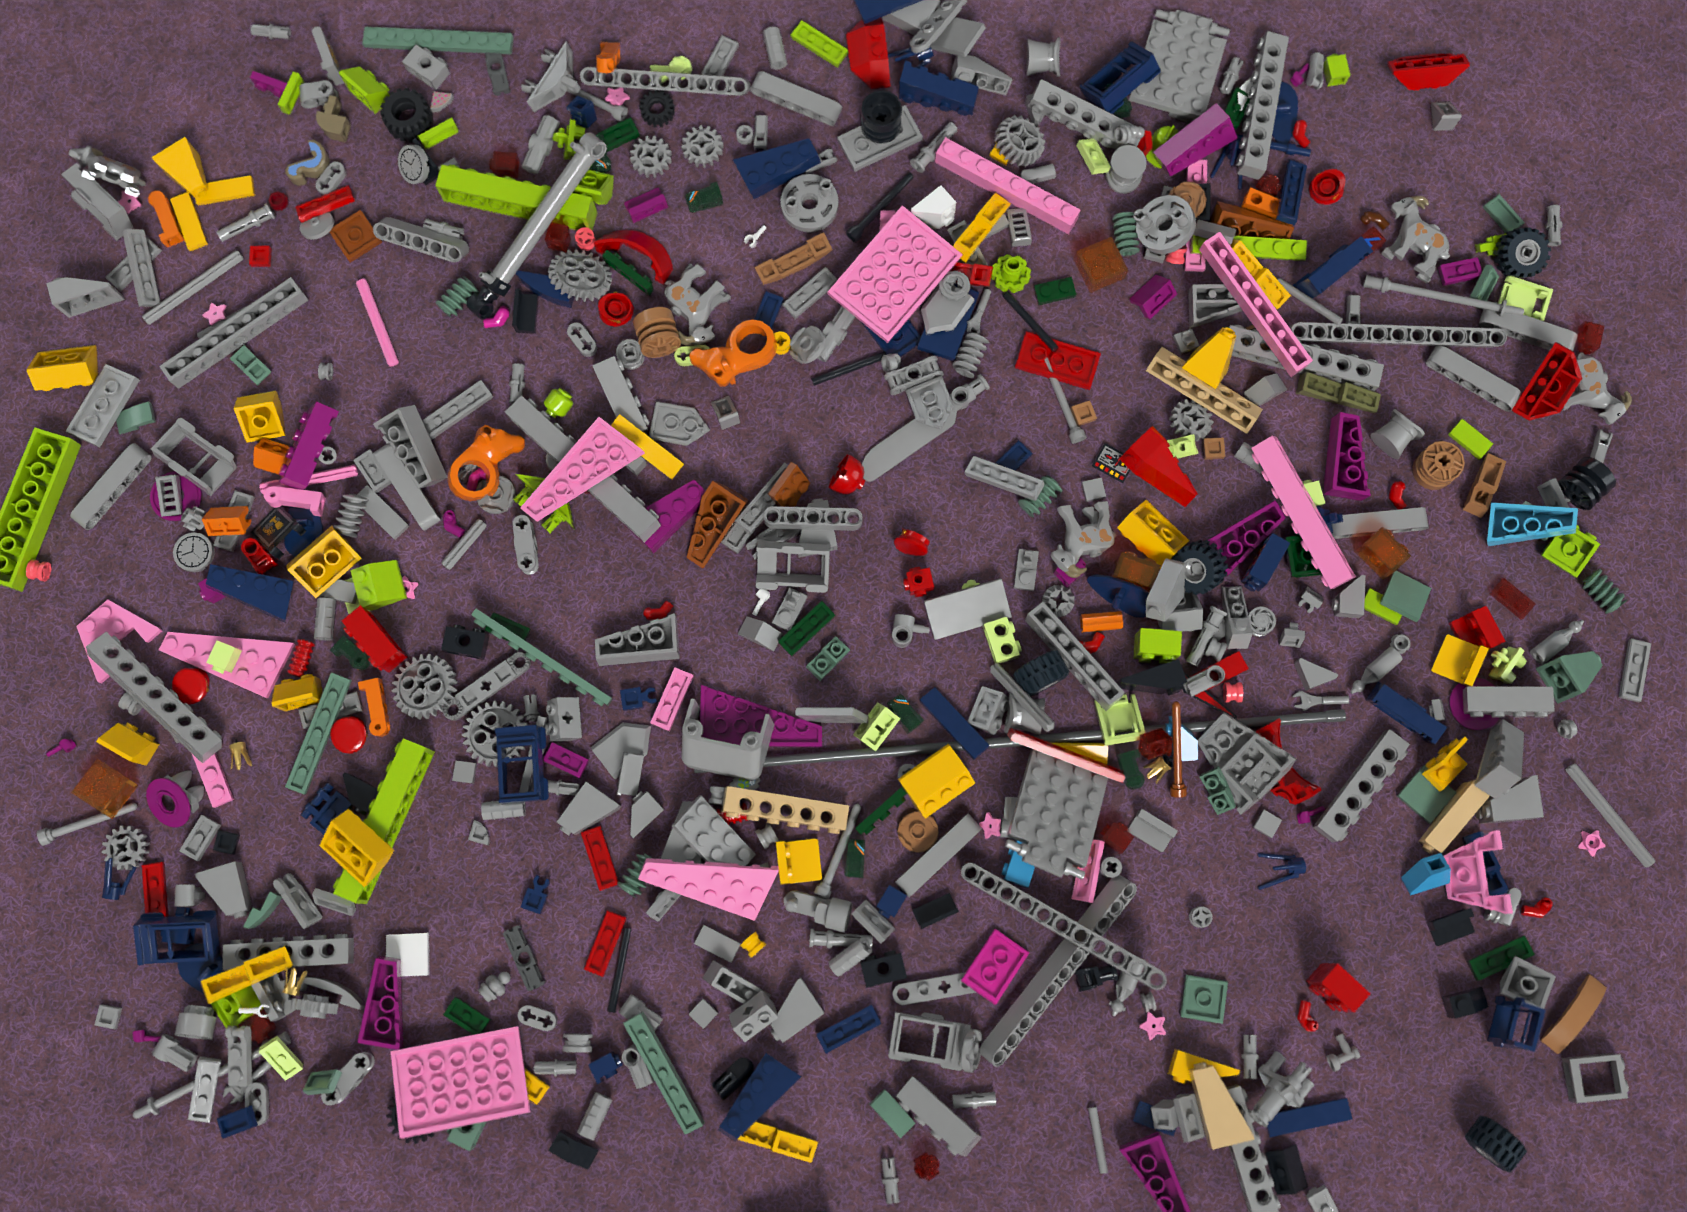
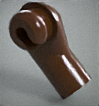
M1366 211L1360 218L1365 225L1371 221L1375 222L1382 231L1390 225L1377 212Z

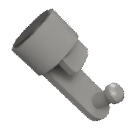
M790 891L784 897V905L787 911L812 916L815 923L823 924L828 929L844 933L847 930L852 912V902L834 897L827 899L799 891Z

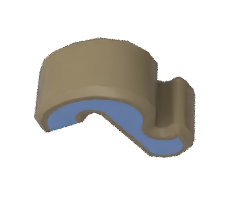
M308 140L313 157L288 164L285 173L294 185H305L307 183L306 177L319 178L330 164L328 153L321 143L316 140Z

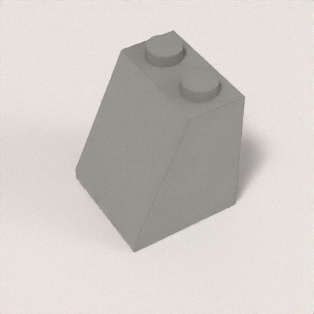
M1534 775L1520 779L1511 787L1507 794H1502L1497 799L1489 796L1475 813L1479 823L1522 821L1544 817L1538 776Z

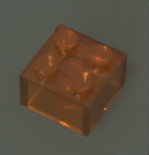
M1112 237L1076 251L1074 262L1089 293L1125 279L1128 269Z
M1383 527L1372 534L1354 551L1382 580L1393 574L1411 557L1407 547L1399 544L1394 539L1392 532Z
M1130 551L1121 552L1116 560L1111 577L1130 582L1149 593L1161 565L1156 564V561L1150 558H1139L1137 554Z
M96 759L71 793L113 819L139 785L101 760Z

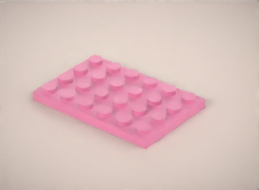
M901 206L829 289L827 294L885 342L889 343L944 276L960 260L963 254L904 206Z
M518 1026L391 1051L399 1135L401 1139L530 1112Z

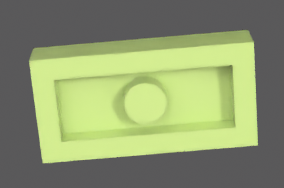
M1095 139L1079 140L1076 146L1092 174L1108 173L1111 166Z
M278 1036L259 1048V1053L285 1081L303 1069L304 1064Z

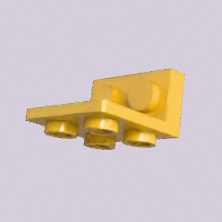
M1448 634L1443 641L1431 671L1472 687L1489 648L1481 645L1476 646Z
M1466 737L1460 740L1455 738L1448 746H1443L1437 752L1439 755L1436 758L1433 757L1425 765L1427 769L1422 775L1439 792L1444 790L1468 765L1456 753L1468 740Z
M818 839L776 842L781 885L822 880Z

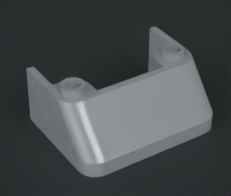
M691 698L682 728L681 757L684 764L689 768L753 781L758 779L762 773L774 729L771 716L765 714L761 732L746 733L740 745L703 738V726L698 721L700 707L696 700Z

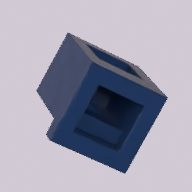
M576 96L566 107L571 113L572 120H576V124L585 129L589 128L597 120L594 104L591 100Z
M611 1052L588 1066L597 1084L604 1081L603 1076L606 1079L618 1073L616 1069L624 1064L619 1054L615 1055L614 1052Z

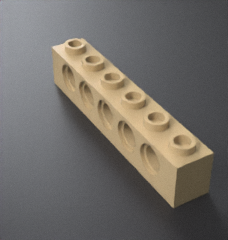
M1161 347L1148 366L1147 372L1246 434L1249 432L1261 414L1262 408L1221 383L1216 389L1182 369L1186 361Z
M727 786L724 791L721 812H725L726 817L738 818L739 815L747 816L746 820L759 821V818L767 819V823L779 825V821L787 822L789 827L799 828L801 824L807 825L808 830L819 831L820 828H826L828 833L840 834V831L846 830L849 806ZM741 799L749 801L750 806L747 810L740 808L739 802ZM762 802L769 804L770 810L768 813L761 812L760 804ZM782 805H786L790 809V814L787 817L780 813ZM803 808L808 809L810 812L808 820H804L800 815ZM824 811L830 815L828 823H824L821 820V814Z

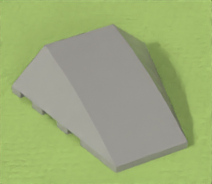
M1223 713L1198 739V744L1210 765H1213L1214 768L1220 767L1240 815L1262 799L1284 777L1297 759L1226 713Z

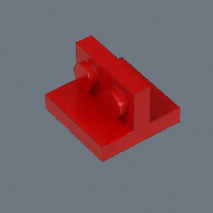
M1487 606L1476 609L1449 623L1456 638L1476 646L1481 645L1491 649L1506 642Z

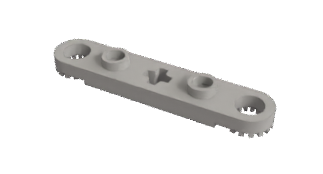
M944 0L910 41L912 52L916 54L919 52L920 54L921 51H927L931 43L936 41L960 12L961 7L967 3V0Z
M517 652L507 660H504L456 694L454 699H450L448 703L450 706L457 705L458 713L452 716L449 715L448 709L450 706L444 705V716L452 721L460 719L525 673L531 666V660L524 656L525 653ZM519 657H523L526 662L522 668L515 666V661ZM485 681L492 683L489 691L486 689L482 690Z
M965 973L898 984L893 990V998L898 1004L907 1005L976 993V991L960 981ZM941 981L950 984L947 993H943L942 990L938 989V986L942 984ZM900 988H906L909 991V997L906 1000H900L897 997V992Z

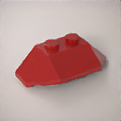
M882 17L866 24L861 20L846 34L850 70L871 89L890 87L888 52Z
M1451 53L1399 57L1393 61H1388V67L1392 74L1405 87L1414 91L1424 88L1436 89L1448 86L1470 66V62L1464 54L1454 55Z
M1555 342L1512 411L1528 421L1560 413L1583 379L1574 351Z

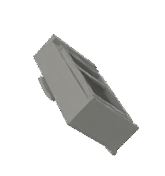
M78 163L74 164L61 174L76 189L71 193V198L83 210L87 209L103 224L104 230L118 241L123 236L122 231L133 228L124 207L95 180L92 181L82 177L83 171Z
M178 418L176 423L151 448V451L156 458L166 463L176 473L184 476L209 496H212L237 468L233 460L234 455L221 445L213 446L195 433L196 429L193 425L183 418ZM185 436L208 452L194 468L190 469V472L167 456ZM210 455L218 459L201 479L193 475Z
M758 540L756 551H758L757 589L776 590L778 586L806 587L808 592L825 593L828 591L830 543L809 544ZM777 552L788 554L787 573H776ZM791 554L822 555L821 575L790 574Z
M895 1012L888 1056L890 1059L906 1062L914 1059L937 1063L942 1068L960 1071L962 1070L961 1056L963 1043L971 1025L946 1021L943 1016L937 1014L922 1013L921 1016ZM903 1019L935 1025V1028H933L934 1036L930 1057L898 1051ZM938 1025L950 1027L945 1059L934 1058L937 1033H939Z

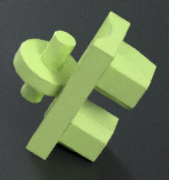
M1194 434L1167 440L1170 445L1168 448L1173 457L1182 458L1198 454Z
M1508 646L1503 648L1501 652L1493 651L1491 656L1494 659L1492 663L1494 667L1488 676L1492 679L1512 684L1516 679L1512 669L1514 667L1521 669L1527 662L1522 655L1524 650L1521 647L1516 649Z

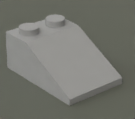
M60 277L46 283L52 305L69 318L125 300L124 296L108 282Z

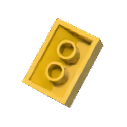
M96 345L38 352L26 369L34 390L50 391L59 387L67 389L75 385L89 386L93 384L98 376Z
M1147 500L1136 507L1117 527L1125 538H1128L1140 552H1143L1150 559L1153 565L1158 566L1160 569L1166 558L1172 559L1178 553L1177 551L1190 541Z
M330 526L291 560L286 567L317 598L362 558L333 526Z
M949 744L898 778L912 803L925 819L975 784L969 771Z
M350 809L330 822L319 845L364 887L382 870L394 852L388 843L383 841L373 829L369 828Z

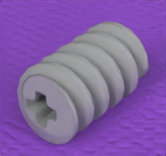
M968 333L952 366L960 375L974 378V374L970 371H977L978 368L974 364L979 365L981 363L977 357L983 358L984 354L980 350L986 351L987 347L983 343L988 344L989 342L981 335Z
M356 494L343 495L342 497L347 502H341L340 504L345 507V510H338L343 516L336 517L340 525H334L333 527L343 535L356 538L358 536L354 532L360 530L356 524L362 523V520L357 516H364V512L360 509H365L367 505L362 501H369V499Z

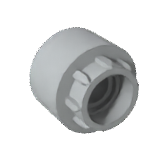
M187 1005L184 1008V1013H179L175 1035L193 1039L212 1040L217 1019L213 1017V1008Z

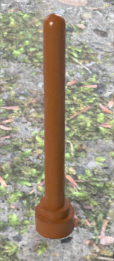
M1175 701L1172 703L1174 782L1170 786V796L1182 798L1187 795V787L1182 781L1180 703Z

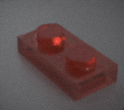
M1505 578L1501 579L1489 593L1520 620L1524 619L1536 605Z

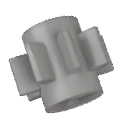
M195 506L192 509L187 508L181 516V521L185 522L183 527L193 532L195 529L201 530L204 527L202 518L205 511Z

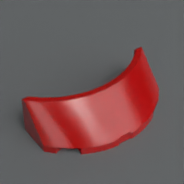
M618 230L605 234L594 241L596 252L602 255L606 250L618 252L622 244L648 256L653 262L651 269L656 273L655 281L663 285L673 270L670 256L665 248L656 239L643 232Z
M1280 718L1255 731L1282 749L1280 740V725L1282 721ZM1291 767L1270 791L1276 796L1280 795L1289 800V803L1297 805L1313 797L1322 789L1320 786L1305 780Z

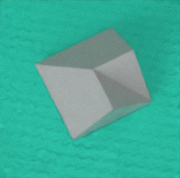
M1515 956L1500 980V994L1512 1000L1516 997L1525 998V1003L1544 1009L1556 976Z

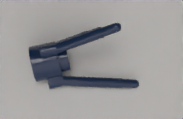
M931 47L927 51L924 50L925 52L921 51L920 54L919 52L918 54L913 53L911 48L889 53L888 58L901 55L895 58L897 62L917 55L919 61L923 60L916 67L919 69L920 66L930 63V58L934 54Z
M1234 140L1227 147L1223 148V152L1210 175L1211 178L1215 176L1226 155L1231 160L1230 165H1234V161L1237 160L1238 155L1241 153L1239 140ZM1238 174V189H1239V190L1242 189V176H1243V175H1240V174Z
M1258 853V857L1288 860L1285 862V865L1273 866L1272 869H1286V872L1290 873L1287 876L1258 886L1259 890L1289 879L1299 878V874L1306 873V863L1303 857L1296 858L1295 855Z
M109 858L108 862L105 861L104 887L101 898L119 900L120 895H125L126 888L137 867L132 866V870L129 871L122 887H119V882L111 881L113 859Z

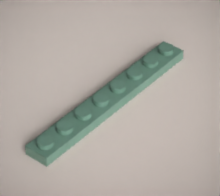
M365 27L362 44L367 48L412 50L415 45H418L422 49L423 47L427 48L429 51L512 54L514 36L512 33Z
M475 609L471 614L475 618L474 623L482 628L485 626L492 629L491 634L500 640L502 637L509 640V646L517 651L521 648L526 652L524 656L533 662L536 659L543 663L541 667L552 673L554 670L559 673V679L567 684L571 681L577 685L575 688L583 695L589 693L593 696L592 701L598 705L603 706L605 704L609 706L613 700L478 609Z

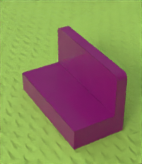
M655 188L624 203L633 223L668 208L667 201L659 188Z
M1155 275L1129 298V301L1139 306L1147 319H1151L1177 295V292L1170 279Z

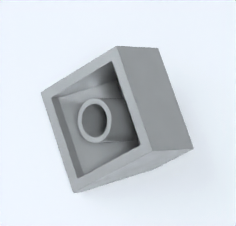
M1185 588L1184 598L1165 622L1158 620L1160 630L1194 631L1202 629L1203 608L1197 595H1193V591L1187 593Z

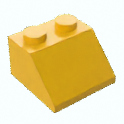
M277 391L237 398L234 411L246 443L259 441L263 438L270 439L286 435L282 405Z
M313 674L301 676L299 680L286 679L281 681V684L274 685L272 706L283 711H289L319 703L323 694L320 678L313 676Z
M128 722L126 725L117 723L96 741L130 762L146 766L160 745L154 741V736L146 732L142 735L137 732L138 727Z

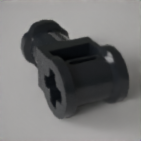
M1110 964L1100 968L1098 966L1086 967L1074 972L1080 986L1078 988L1079 992L1097 988V986L1103 985L1102 982L1118 981L1116 968Z

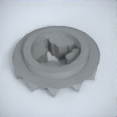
M950 271L939 282V290L942 296L947 297L948 300L956 299L958 301L960 298H965L968 294L970 281L965 274L958 271ZM957 281L958 288L952 291V286L950 285H954V283Z
M1053 585L1045 591L1042 602L1057 617H1062L1073 609L1074 595L1070 589L1063 585ZM1061 593V599L1064 600V603H1060L1058 608H1056V601L1053 598H1057Z

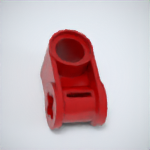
M248 538L242 542L241 550L258 574L265 575V572L279 565L259 541ZM256 544L255 552L250 553V547Z

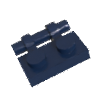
M328 782L323 788L320 787L316 792L315 798L304 806L305 809L300 814L305 819H308L313 814L315 817L310 821V824L323 835H325L333 819L353 806L350 804L349 799L339 791H336L331 796L329 793L334 787ZM323 800L327 801V803L319 811L317 809L319 804Z

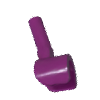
M1306 63L1299 72L1296 71L1290 79L1295 87L1304 81L1302 75L1309 68V63Z
M62 739L59 745L46 752V755L49 757L62 749L66 753L70 752L76 747V744L72 739Z
M1324 806L1298 813V823H1310V816L1325 811Z
M145 1030L133 1031L134 1042H158L161 1038L159 1036H146Z

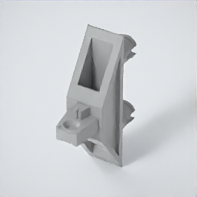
M567 41L558 54L547 49L544 50L547 55L542 54L541 59L551 65L538 85L529 80H524L527 85L522 84L521 86L523 92L531 94L527 103L533 112L564 96L566 91L577 94L581 88L573 78V51Z

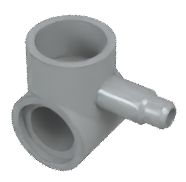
M896 614L892 641L897 647H907L912 641L913 632L929 633L930 628L914 624L915 617ZM899 632H905L908 638L900 641L896 635Z

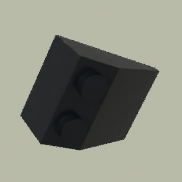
M1177 659L1124 677L1117 684L1121 689L1155 694L1167 693L1170 696L1180 692L1183 689V685L1187 683V679L1180 661Z

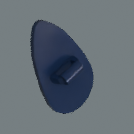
M1281 82L1272 136L1278 143L1288 144L1293 136L1294 124L1297 121L1298 97L1291 85Z
M290 507L288 513L307 530L300 536L292 529L284 538L285 548L289 554L296 557L323 533L321 518L314 516L310 509Z
M1089 575L1087 581L1101 597L1111 603L1114 609H1120L1136 618L1146 617V599L1149 595L1146 590L1114 577Z
M193 944L185 950L203 951L204 944ZM220 955L215 962H178L179 974L183 980L203 994L202 980L228 971L223 970V959Z

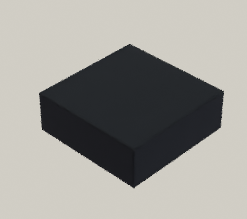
M218 830L213 850L235 855L240 835Z

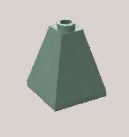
M1591 651L1561 656L1537 667L1536 670L1545 685L1553 687L1554 699L1558 704L1584 693L1603 665L1600 656Z

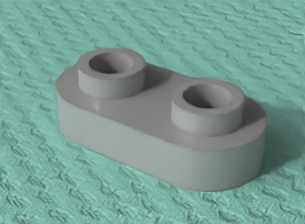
M254 1082L245 1090V1107L252 1105L255 1114L257 1110L261 1112V1117H256L258 1126L264 1124L269 1117V1090L266 1084L262 1082ZM256 1089L261 1091L259 1097L255 1095Z

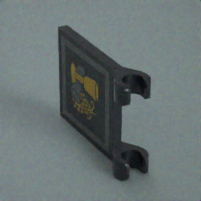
M280 506L274 508L250 533L269 553L279 560L284 553L276 546L292 529L300 536L307 530Z

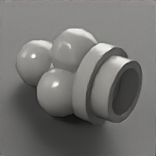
M1131 124L1120 125L1114 131V139L1122 145H1134L1136 138L1140 139L1144 136L1145 130L1140 126H1132Z
M501 972L498 978L490 975L486 978L485 983L481 984L478 991L488 1003L492 999L494 1001L497 998L496 996H502L505 993V986L503 984L509 983L510 974L508 972Z

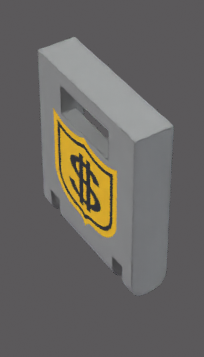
M314 27L312 33L323 61L320 63L322 69L327 70L329 81L333 80L336 86L343 84L344 82L339 75L341 70L332 46L322 29Z

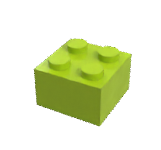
M1140 628L1135 634L1133 659H1139L1141 663H1151V660H1157L1159 664H1166L1178 659L1181 656L1182 631Z

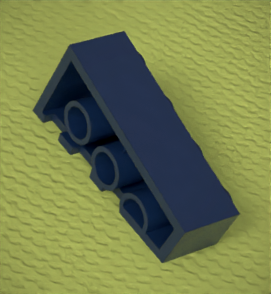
M905 60L900 78L899 99L906 103H920L924 107H938L946 112L950 110L955 111L963 116L973 115L979 86L957 78L953 81L949 80L946 74L940 72L936 75L927 72L928 68L920 66L919 69L912 67V62Z
M809 138L733 159L754 199L821 163L819 155Z
M210 564L206 580L207 588L285 623L294 581Z
M765 1053L722 1121L718 1131L736 1142L799 1081L801 1076Z

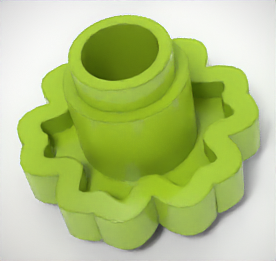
M1005 255L1004 257H999L997 263L992 266L991 278L995 280V286L1003 292L1008 290L1012 293L1022 291L1024 285L1029 283L1031 269L1026 267V260L1020 256L1012 257Z

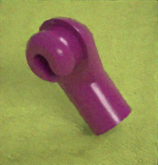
M446 510L443 515L444 529L462 538L465 529L457 526L454 511Z

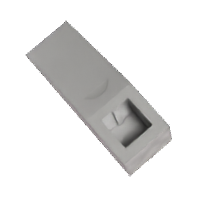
M956 55L952 66V81L957 78L979 86V89L1003 95L1007 94L1012 82L1011 77L977 57Z
M1222 586L1223 611L1227 613V616L1223 617L1225 620L1227 648L1248 649L1253 633L1242 586Z

